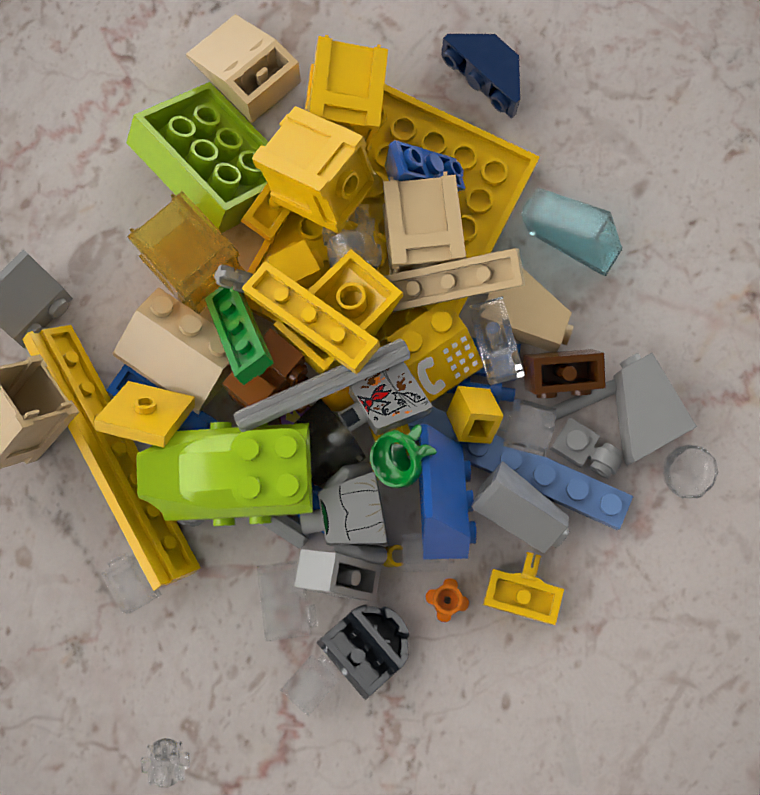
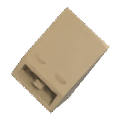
M236 14L186 53V57L251 123L301 83L299 62L275 38Z

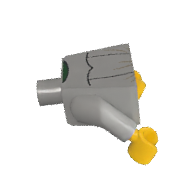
M365 461L343 466L325 482L324 490L318 492L320 509L313 510V513L300 514L303 534L324 531L326 544L333 546L338 554L379 565L382 564L388 568L403 565V562L396 563L392 559V552L403 550L402 546H387L389 542L378 485L379 478L375 475L371 462Z

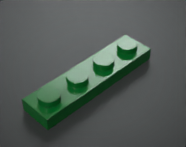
M220 286L208 295L205 301L233 374L245 385L254 377L263 374L274 362L244 293L232 290L233 286L230 289Z

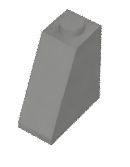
M636 353L620 363L622 369L613 376L616 382L615 395L623 460L626 465L638 461L697 427L653 353L643 358L640 357L639 353Z
M503 461L479 487L471 506L481 515L542 553H545L551 545L557 548L570 532L567 529L569 516Z

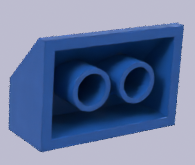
M420 424L422 432L419 437V446L427 444L437 450L435 455H429L421 459L422 472L419 477L423 559H468L470 544H476L477 539L476 522L469 521L468 512H473L474 510L471 507L474 502L473 490H466V482H471L470 460H464L462 445L430 425Z

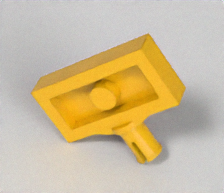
M526 552L527 555L522 573L510 574L496 569L491 570L483 601L484 606L546 624L556 625L564 589L546 584L536 577L540 559L542 558L541 555Z

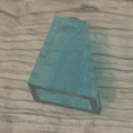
M537 188L532 198L528 199L524 204L521 217L529 234L595 272L607 276L622 251L621 242L610 211L541 188Z

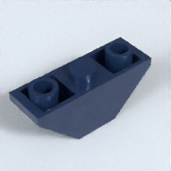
M447 34L444 36L441 51L444 62L451 69H457L462 73L474 90L483 92L497 111L505 112L512 119L517 114L520 103L519 55L496 34Z

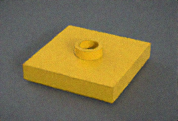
M128 381L94 419L95 431L165 447L195 408V397Z

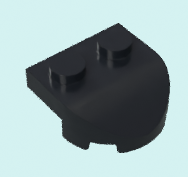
M367 604L358 606L316 642L364 700L368 699L390 677L400 670L409 657V653H407L408 628L402 618L388 607L378 608L367 606Z

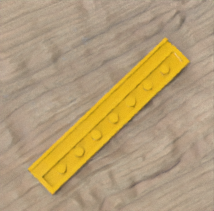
M72 325L42 329L39 333L28 332L22 339L31 356L41 355L47 364L46 369L68 401L72 400L79 411L69 423L68 428L153 591L161 586L169 585L196 573L201 567L177 522L165 521L160 510L149 502L138 498L136 456L139 451L134 441L95 431L94 419L108 405L111 398Z

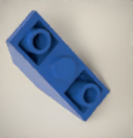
M397 140L389 144L385 162L389 181L390 177L398 181L440 178L443 176V172H447V175H456L458 191L462 192L466 189L462 178L463 169L456 158Z

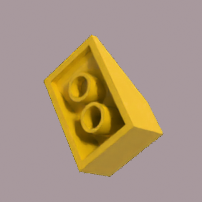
M352 249L308 290L373 337H375L404 296L401 290ZM280 319L273 324L279 335L304 355L306 363L319 374L342 365Z

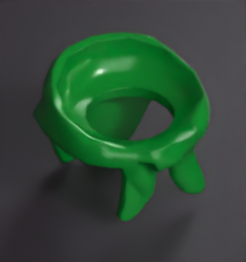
M415 425L408 435L398 430L388 431L381 435L372 445L370 451L372 469L379 480L388 487L407 488L412 486L421 475V459L437 453V450L430 445H416L415 442L421 436V425Z

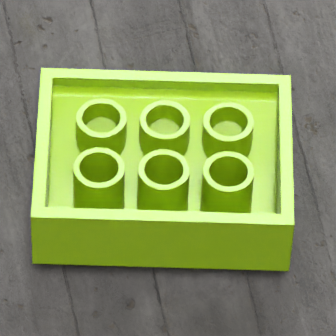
M211 82L205 83L133 115L126 143L216 237L240 224L241 219L267 183L262 171L256 168L252 158L261 145L266 146L268 141Z

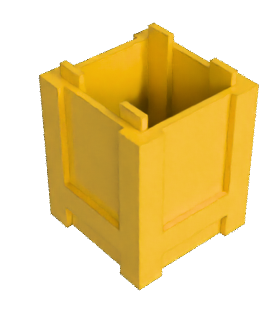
M326 34L325 37L318 36L314 64L311 63L305 110L364 136L367 144L365 150L368 156L373 133H378L380 128L388 49L381 48L379 44H377V47L370 48L333 41Z
M295 106L279 123L280 129L266 146L261 145L255 152L252 160L256 168L262 171L272 191L270 196L274 203L339 234L359 204L380 182L379 177L373 171L365 150L367 144L364 136Z

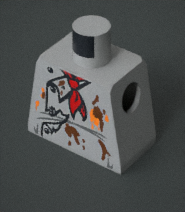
M401 362L350 385L349 394L354 404L338 413L348 432L367 422L373 433L377 436L426 417L431 413L433 406L406 364Z

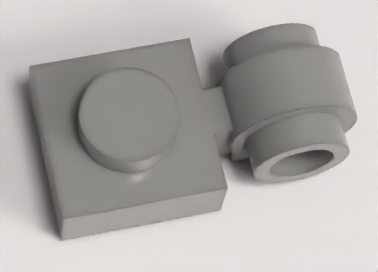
M572 418L568 419L550 450L580 468L587 458L590 459L592 463L590 469L607 479L611 474H616L623 462L621 459L623 452L609 443H604L602 447L596 448L595 444L600 435Z

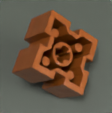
M271 328L263 336V339L274 363L263 374L254 377L245 385L234 376L233 371L222 383L228 391L230 398L241 408H246L308 380V377H306L308 370L305 365L304 355ZM309 404L296 409V411L302 414Z

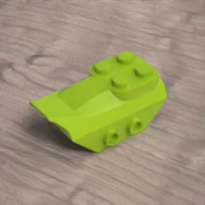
M232 422L210 423V429L176 431L165 447L152 445L137 453L136 456L138 498L149 502L160 510L165 521L213 520V526L235 525V518H249L250 524L272 523V516L313 513L309 423L268 425L267 422L254 429L242 432L238 427L232 428Z

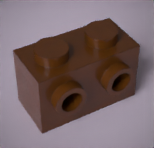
M586 349L523 355L525 390L536 394V398L558 397V392H570V395L575 396L590 395L593 389L606 388L604 352Z

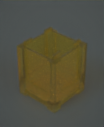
M181 191L176 196L171 194V202L140 228L135 230L130 228L131 233L127 238L141 253L139 255L141 261L172 295L200 314L207 307L205 298L220 287L214 279V274L220 265H227L235 268L234 272L237 269L243 271L245 269L239 264V251Z

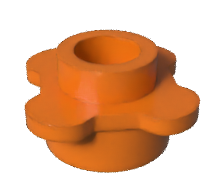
M452 578L445 579L441 587L436 590L430 589L426 593L427 603L434 606L437 611V619L441 622L450 621L453 614L458 611H465L469 606L468 598L462 596L457 588L458 582ZM445 597H450L451 602L449 604L444 602Z

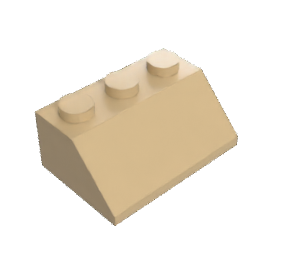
M160 287L136 309L113 351L114 357L159 388L194 396L195 408L192 411L198 415L222 389V383L232 372L215 325Z

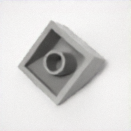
M24 250L0 272V328L23 348L26 346L22 339L28 332L39 333L53 318L63 315L68 309L69 302L73 299Z

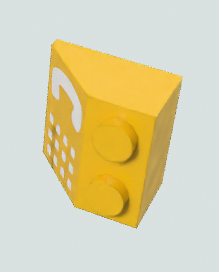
M448 301L438 303L386 338V345L398 339L405 341L410 352V358L404 361L430 403L484 367V363L467 327Z

